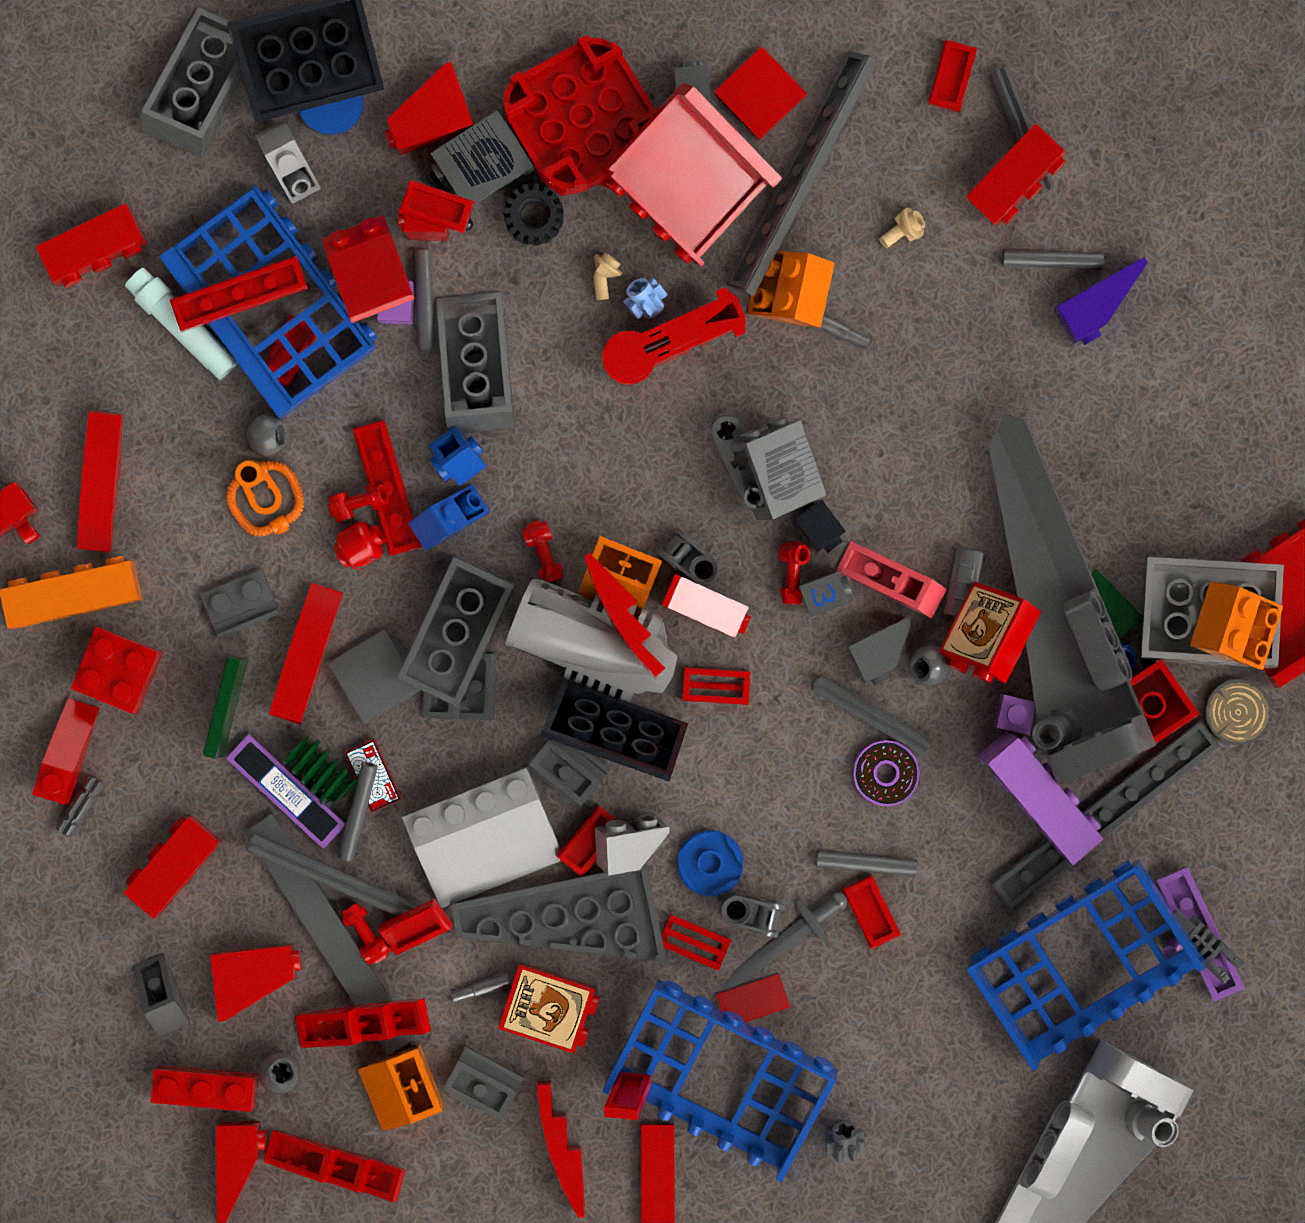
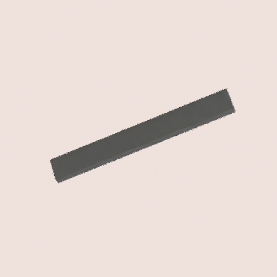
M848 52L727 282V285L732 289L751 296L755 295L770 266L771 260L776 255L877 62L871 56Z
M1197 720L1082 810L1081 813L1085 815L1089 812L1101 826L1097 832L1103 838L1220 745L1204 724ZM1045 839L990 882V885L1008 908L1012 910L1070 863L1062 857L1048 839Z
M274 814L269 815L244 831L248 839L256 834L298 853ZM260 857L353 1003L361 1005L393 1001L371 965H368L361 956L359 946L318 882ZM416 1035L395 1036L389 1040H378L387 1056H389L417 1037Z

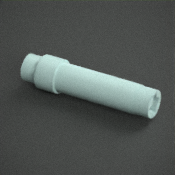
M141 268L127 281L125 287L135 296L134 301L149 315L152 314L219 380H222L238 364L227 349L204 326L185 332L180 331L170 303V299L175 297L172 295V290L159 277L154 278L145 268Z

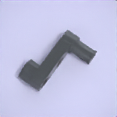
M727 409L721 410L716 413L712 424L713 438L737 490L740 491L745 505L755 509L757 508L756 504L761 506L764 502L749 460L746 458V465L742 467L739 466V462L736 465L732 463V460L735 459V452H732L730 445L741 441L740 435L745 433L741 418L737 413L730 412ZM728 421V425L732 422L734 424L732 426V433L725 434V429L721 432V422ZM750 489L759 493V495L755 497L750 496Z

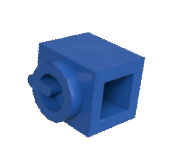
M453 426L429 444L430 449L434 453L430 461L446 482L453 478L461 486L486 467L480 456L484 452L480 444L472 435L467 439L456 426Z

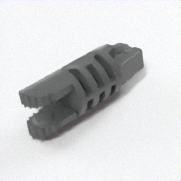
M1174 909L1173 913L1206 961L1205 967L1225 984L1230 979L1226 971L1212 961L1218 953L1221 952L1228 962L1237 968H1240L1245 962L1223 941L1216 937L1195 915L1187 919L1179 910Z

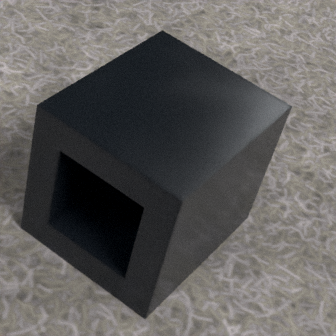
M820 500L794 520L817 552L824 548L829 553L844 542L840 536L846 531L823 500Z

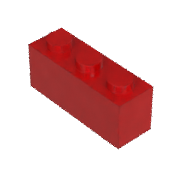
M1035 123L966 198L994 225L999 226L1002 222L1007 225L1019 213L1020 210L1017 206L1025 197L1031 200L1042 189L1043 185L1040 184L1042 179L1048 173L1054 176L1064 166L1066 160L1063 157L1068 152L1042 127Z
M124 203L35 247L52 282L57 286L63 284L64 288L81 282L83 280L82 274L91 270L94 273L107 270L113 265L111 261L122 255L124 259L138 255L143 251L141 246L147 244V241L131 207Z
M193 815L188 816L186 820L181 816L169 829L168 832L172 834L169 840L164 845L159 842L147 855L150 862L143 870L136 868L125 881L129 887L123 894L153 919L159 917L223 841Z
M158 1065L153 1069L150 1103L251 1112L256 1107L258 1074Z

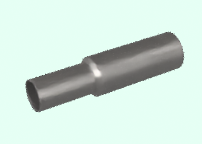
M823 315L821 328L818 329L838 339L847 340L866 349L870 341L869 338Z
M508 972L472 983L471 986L451 992L453 1002L457 1003L511 987L512 984H510Z

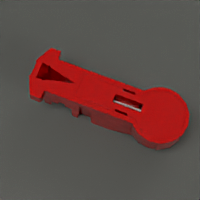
M724 287L715 292L717 300L646 332L622 331L613 335L603 349L602 361L605 372L611 380L619 385L633 386L648 379L655 367L690 353V349L701 345L703 347L708 342L732 332L735 338L744 335L746 314H744L740 306L739 299Z

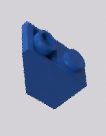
M472 484L430 506L408 524L425 551H428L490 513V510Z

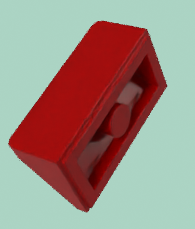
M779 974L716 994L721 1011H732L743 1018L744 1023L790 1008Z

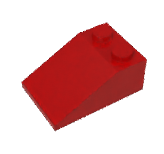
M384 215L368 218L361 222V224L345 230H337L329 236L322 238L328 261L351 323L415 299Z

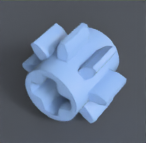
M639 278L628 286L626 293L629 298L623 302L637 319L641 316L650 319L660 314L663 310L664 302L662 299L667 296V293L654 278H651L649 281L646 278Z

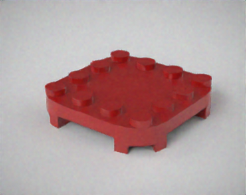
M590 35L578 38L577 44L522 74L518 71L510 78V82L504 92L503 111L506 120L540 178L549 188L555 190L561 196L586 191L608 179L601 171L658 110L657 106L654 108L625 60L623 50L616 42L611 43L603 38H590Z

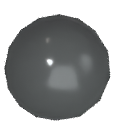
M264 414L255 417L247 426L246 442L248 447L257 455L269 457L278 454L286 445L287 433L285 425L276 416Z
M932 644L923 645L912 654L909 668L913 678L918 683L924 686H937L950 675L951 667L948 666L950 660L938 653L941 647Z
M285 1052L269 1054L259 1066L258 1076L260 1083L272 1094L281 1095L289 1093L296 1087L300 1079L298 1062L293 1056ZM279 1064L282 1066L281 1072L286 1074L285 1078L281 1077L278 1070Z

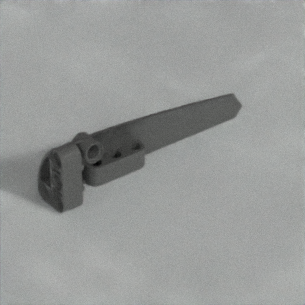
M1005 414L988 445L1003 518L1016 593L1018 597L1027 600L1041 611L1026 642L1038 723L1033 728L1032 736L1036 745L1041 749H1045L1047 760L1057 784L1060 785L1133 756L1157 744L1130 682L1132 670L1029 425L1026 419ZM1049 725L1053 726L1057 731L1056 740L1049 735Z

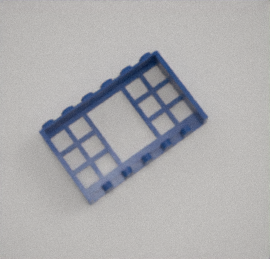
M254 185L252 189L159 257L186 294L208 287L200 274L219 260L233 278L239 276L226 255L245 241L260 261L242 274L264 267L288 248L298 257L299 261L325 294L322 298L255 347L252 346L231 316L209 323L276 415L283 419L376 350L377 347L373 341L378 337L366 322L362 325L358 322L351 323L343 299H340L333 289L337 286V283L327 269L320 272L314 264L318 257L307 242L303 245L299 244L294 237V234L298 232L297 228L287 215L281 219L274 208L279 204L268 189L261 192ZM256 201L266 217L246 231L235 215ZM230 220L240 233V236L223 249H220L209 234ZM271 222L285 242L265 256L251 237ZM205 239L215 254L195 269L184 253ZM330 301L344 321L323 335L310 315ZM304 320L318 340L298 354L284 334ZM349 327L363 346L342 360L328 341ZM279 339L292 356V359L272 373L258 353ZM323 345L337 365L319 379H316L303 359ZM298 364L312 384L291 398L278 381V378Z
M1129 860L1119 864L1112 870L1113 876L1104 881L1100 877L1091 881L1083 887L1085 893L1075 899L1072 895L1063 898L1055 904L1057 910L1047 916L1044 912L1035 915L1026 922L1029 927L1019 933L1013 929L998 939L1000 944L989 950L985 946L970 956L972 962L967 967L968 973L1032 1071L1039 1067L1040 1060L1053 1052L1056 1055L1067 1049L1070 1042L1082 1035L1084 1038L1090 1036L1096 1031L1097 1026L1111 1018L1113 1021L1124 1015L1127 1008L1140 1001L1143 1004L1153 997L1154 992L1168 984L1170 987L1176 985L1182 980L1184 974L1195 968L1198 972L1205 969L1206 961L1191 941L1140 860L1132 864ZM1136 875L1148 896L1131 905L1118 885ZM1112 889L1125 910L1104 922L1091 901ZM1153 901L1166 922L1148 932L1136 911ZM1085 905L1132 977V980L1082 1009L1034 935ZM1130 916L1142 937L1121 948L1109 927ZM1171 929L1183 949L1166 959L1153 938ZM1029 940L1041 960L1021 972L1008 951ZM1147 942L1160 963L1139 975L1126 954ZM1002 956L1014 977L994 988L981 968ZM1046 966L1059 987L1038 999L1025 978ZM1019 982L1032 1003L1011 1015L998 994ZM1063 993L1076 1013L1055 1025L1043 1004ZM1037 1009L1049 1030L1028 1041L1016 1020Z
M658 979L605 1081L602 1092L608 1095L619 1072L635 1073L623 1067L632 1047H635L653 1057L645 1074L652 1076L659 1061L682 1071L672 1091L651 1081L652 1085L645 1101L659 1108L657 1116L660 1119L669 1121L671 1116L674 1115L689 1123L687 1131L690 1134L699 1136L701 1131L704 1130L718 1138L717 1146L720 1149L729 1151L733 1145L747 1152V1161L751 1165L759 1166L763 1160L777 1167L776 1180L782 1182L836 1082L838 1069L834 1068L833 1063L823 1057L817 1056L814 1058L804 1053L803 1048L791 1041L784 1043L774 1038L773 1033L764 1027L756 1026L754 1028L744 1023L743 1018L732 1011L723 1012L713 1007V1003L702 996L693 997L683 992V988L677 983L668 980L663 982ZM659 995L680 1005L671 1023L650 1013ZM686 1009L708 1019L700 1037L678 1027ZM646 1020L667 1030L657 1050L637 1040ZM715 1023L768 1050L731 1121L678 1094ZM673 1034L696 1044L686 1064L664 1054ZM774 1054L797 1064L788 1082L766 1071ZM803 1068L825 1078L816 1096L794 1085ZM762 1078L784 1089L774 1109L752 1098ZM790 1092L812 1103L802 1123L780 1112ZM747 1105L769 1115L760 1135L738 1125ZM776 1119L798 1130L788 1149L766 1139Z

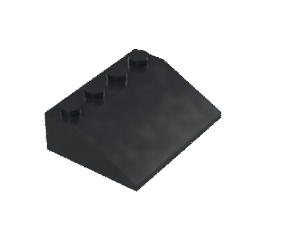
M311 0L227 22L255 123L385 90L362 0Z
M562 679L540 736L669 782L689 723Z

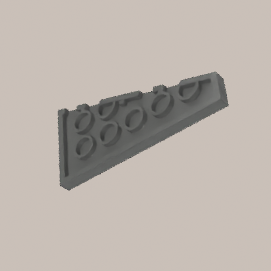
M644 864L640 870L609 876L604 872L450 904L458 938L667 962L647 864Z

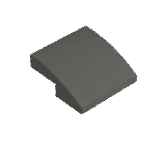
M385 629L328 663L364 724H367L421 691L397 679L405 661Z
M497 654L483 655L458 707L424 691L423 718L494 720Z

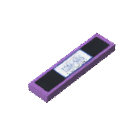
M248 734L226 758L323 849L346 826V823L326 804L321 805L319 803L320 799L316 795H312L310 793L311 790L303 785L295 775L251 734Z

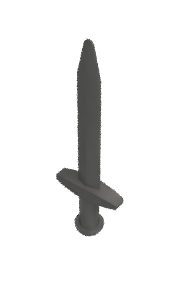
M834 892L831 894L833 897L814 912H811L805 904L797 900L796 903L803 918L742 963L725 982L723 991L747 981L813 930L827 942L829 939L821 922L840 908L843 910L846 908V896L840 892Z

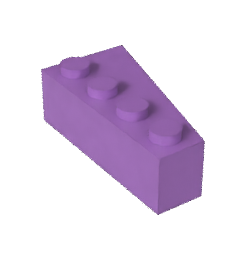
M1005 731L976 756L983 765L985 764L993 770L995 780L1010 795L1015 796L1017 805L1032 821H1036L1037 828L1062 857L1070 864H1076L1103 840L1102 836L1097 832L1101 826L1089 812L1085 815L1081 813L1076 807L1080 803L1078 798L1068 787L1064 790L1060 788L1055 782L1056 779L1050 765L1047 762L1042 765L1034 757L1038 751L1025 736L1020 740L1017 736Z

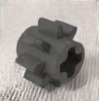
M848 1121L834 1123L832 1131H825L826 1155L832 1154L837 1162H854L857 1153H865L864 1130H857V1127Z

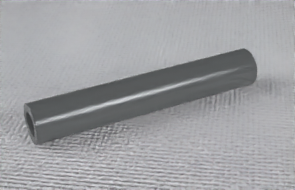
M415 250L418 350H435L431 251Z
M1003 250V266L1103 270L1104 265L1103 253Z
M362 762L338 853V858L345 861H354L378 769V766L374 763Z
M818 850L816 867L916 877L917 860Z

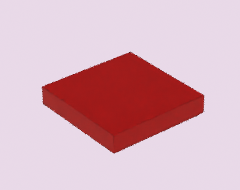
M762 46L714 91L715 96L758 141L807 96V93Z

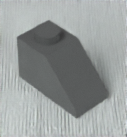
M908 617L847 646L864 683L872 681L873 685H877L892 677L889 671L897 667L911 625Z
M164 953L134 965L133 969L143 1013L158 1036L162 1037L189 1025L190 1021L185 1001Z

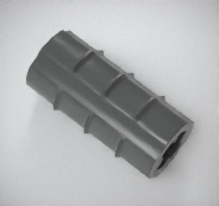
M955 548L943 614L957 617L974 581L980 582L984 553Z

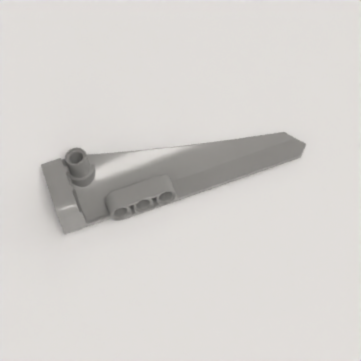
M1100 1040L1068 1101L1061 1102L1055 1109L995 1223H1086L1156 1145L1167 1147L1174 1143L1179 1133L1175 1120L1181 1116L1194 1090L1124 1051Z

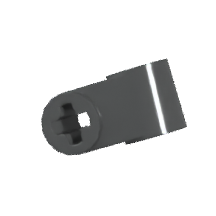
M677 528L674 531L675 537L664 550H659L657 555L693 582L705 587L714 584L719 577L718 563L701 549L698 543ZM684 544L683 547L679 550V552L675 556H673L676 553V551L680 548V546ZM708 562L714 567V573L711 578L701 580L695 575V568L699 563Z
M734 893L722 899L720 913L727 923L749 929V931L761 935L778 938L779 933L776 929L781 911L785 910L786 905ZM732 901L743 903L744 912L740 917L731 918L727 915V906Z

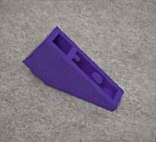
M1145 257L1054 309L1073 344L1082 340L1083 344L1086 345L1101 336L1099 329L1109 322L1148 262Z

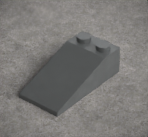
M198 7L141 111V132L202 158L219 126L241 73L230 34L200 21L203 18L228 29L227 22L229 20Z
M502 292L436 298L444 409L448 430L453 426H456L462 433L515 428ZM496 301V304L453 309H444L443 307Z
M458 556L453 557L397 679L458 707L517 584Z

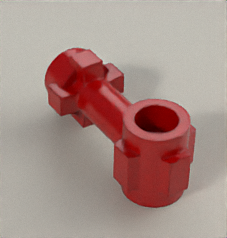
M373 483L365 486V493L348 497L346 491L327 497L329 502L327 507L330 516H334L337 523L354 517L353 510L368 505H371L373 510L383 507V504H386L389 500L386 487L383 484L376 485Z
M538 520L527 524V527L521 530L527 547L534 546L542 566V569L537 571L539 578H543V581L549 583L562 579L561 571H564L561 563H554L547 541L553 539L547 521L540 522Z
M787 541L778 549L780 561L787 563L786 587L780 589V597H782L783 604H802L803 595L799 588L800 565H804L809 561L810 549L806 545H802V542Z
M356 902L341 912L344 917L342 919L346 927L353 925L365 944L359 948V951L368 965L374 962L378 964L389 956L388 953L392 952L391 948L381 935L378 937L374 935L365 921L364 916L368 912L364 906L361 907Z

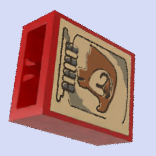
M974 581L938 653L949 659L948 666L958 672L966 674L967 670L973 671V676L984 682L991 683L995 679L1006 684L1041 611L1021 597Z
M520 962L498 1029L575 1054L577 1046L584 1047L590 1029L584 1027L587 1014L594 1016L600 997L594 995L596 990L594 986Z

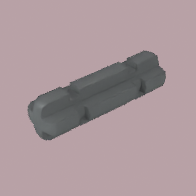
M93 775L87 777L82 785L84 787L83 790L78 791L65 811L67 815L62 817L56 825V829L65 836L71 837L78 828L77 823L82 822L96 800L94 796L99 795L104 787V782Z

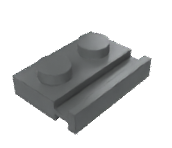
M263 569L200 594L218 639L281 614Z
M550 739L527 766L578 809L610 771L593 755Z
M466 1045L443 1090L502 1121L525 1077Z

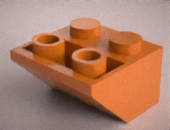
M777 251L755 295L750 296L747 314L799 326L821 328L835 263L810 253Z
M600 536L592 556L637 600L634 617L639 618L661 567L662 560ZM587 569L578 594L594 600L596 591Z
M1210 581L1190 646L1214 656L1263 670L1283 606L1244 588Z
M421 1044L358 1068L382 1132L412 1124L442 1112L445 1107Z

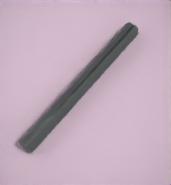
M256 834L250 837L246 846V850L250 853L393 915H401L419 906Z

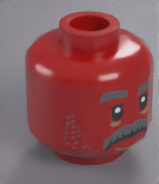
M358 521L337 534L334 551L344 567L348 568L350 566L352 569L361 570L382 557V544L385 543V537L377 525L371 526L365 521Z

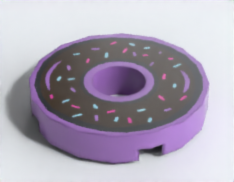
M888 740L873 742L864 748L856 758L853 769L855 787L862 797L875 805L886 807L901 804L911 797L918 786L920 775L917 759L910 749L899 742ZM882 764H891L895 768V778L889 783H883L877 778V769Z

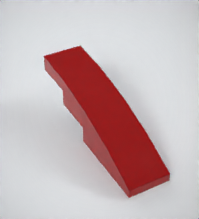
M89 411L81 478L77 549L111 552L118 480L120 479L123 414Z
M588 553L584 557V561L596 594L612 625L632 654L651 676L656 679L665 670V667L643 646L651 637V633L629 612L637 603V600Z
M311 583L269 711L270 716L299 725L302 724L322 666V660L331 637L333 624L343 598V592Z
M425 998L361 1004L303 1013L295 1016L301 1048L348 1046L362 1041L389 1040L395 1036L421 1035L431 1031Z
M538 1081L537 1091L540 1117L550 1158L561 1187L577 1217L584 1218L585 1199L582 1146H568L566 1113L553 1114L551 1081Z
M278 1130L272 1131L264 1163L320 1183L328 1182L356 1193L364 1192L390 1202H397L406 1172L404 1168L375 1158Z

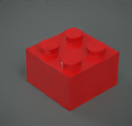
M95 627L70 689L128 713L138 714L164 652L103 627Z

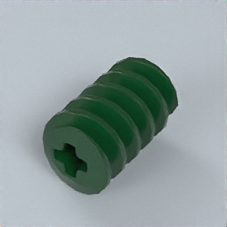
M309 735L284 758L283 764L287 766L295 762L296 765L292 770V774L298 775L305 772L301 783L306 785L314 782L310 793L315 795L323 792L319 803L323 805L332 801V807L356 784L357 780L354 778L345 782L344 778L348 770L343 769L336 772L335 768L339 761L335 759L327 763L325 760L330 751L326 749L318 753L316 750L321 741L318 739L309 743Z

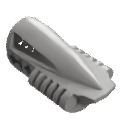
M533 579L529 583L505 643L506 646L516 647L566 667L563 678L568 680L573 671L578 672L575 682L581 684L584 675L588 676L589 679L586 684L588 688H592L595 679L601 681L597 689L598 692L603 693L606 684L612 686L608 695L614 697L617 689H621L623 692L620 699L629 703L634 693L640 694L645 691L663 693L674 675L678 657L668 647L663 621L664 617L654 613L649 623L645 621L648 610L642 609L639 618H635L651 633V637L643 646L665 667V670L654 679L632 654L618 634L603 605L600 603L597 594L594 600L539 579ZM635 605L629 610L633 616L637 608Z

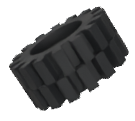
M537 183L528 186V184L522 185L523 188L519 190L516 188L512 196L507 198L506 207H504V220L509 233L517 241L519 240L528 246L529 244L540 246L542 243L550 242L553 237L559 234V230L564 223V210L558 195L555 192L553 193L549 187H542ZM529 203H539L547 211L546 221L539 227H529L521 219V212Z

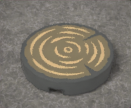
M1244 679L1226 680L1217 685L1208 695L1205 703V722L1211 733L1222 742L1233 745L1249 744L1259 739L1268 729L1272 717L1271 702L1265 691L1254 682Z

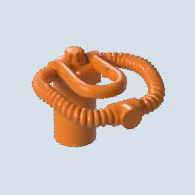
M247 459L238 465L234 480H231L232 483H229L226 491L228 509H231L230 513H232L236 522H239L238 525H241V528L247 533L250 532V535L254 534L255 537L257 535L258 537L269 535V533L272 534L273 532L280 535L289 530V523L291 524L292 521L294 522L298 519V516L301 515L300 512L303 511L302 508H304L302 489L292 469H289L288 466L286 467V464L279 463L278 461L274 462V460L271 462L269 460L267 462L263 460L259 462L255 459ZM268 470H277V472L282 473L288 479L291 485L293 497H295L294 509L288 515H282L270 521L267 526H253L242 515L243 513L239 507H237L238 504L235 501L236 489L240 485L243 487L250 506L254 511L264 515L272 514L279 509L282 503V495L280 489L269 475ZM264 480L268 484L267 487L271 488L275 495L274 504L268 508L260 507L254 498L255 493L251 491V487Z

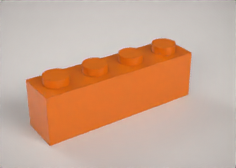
M125 556L106 559V566L93 568L92 563L72 567L73 573L61 576L59 570L40 574V581L28 583L27 578L8 581V588L0 589V598L7 629L22 628L142 601L143 598L135 562L125 561Z

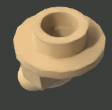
M910 208L903 209L895 217L898 224L881 236L879 241L883 247L889 248L904 235L909 241L922 237L924 234L923 228H925V221L922 215Z
M605 252L602 256L599 254L594 255L596 271L593 281L596 301L609 299L606 278L617 277L622 274L618 269L621 263Z

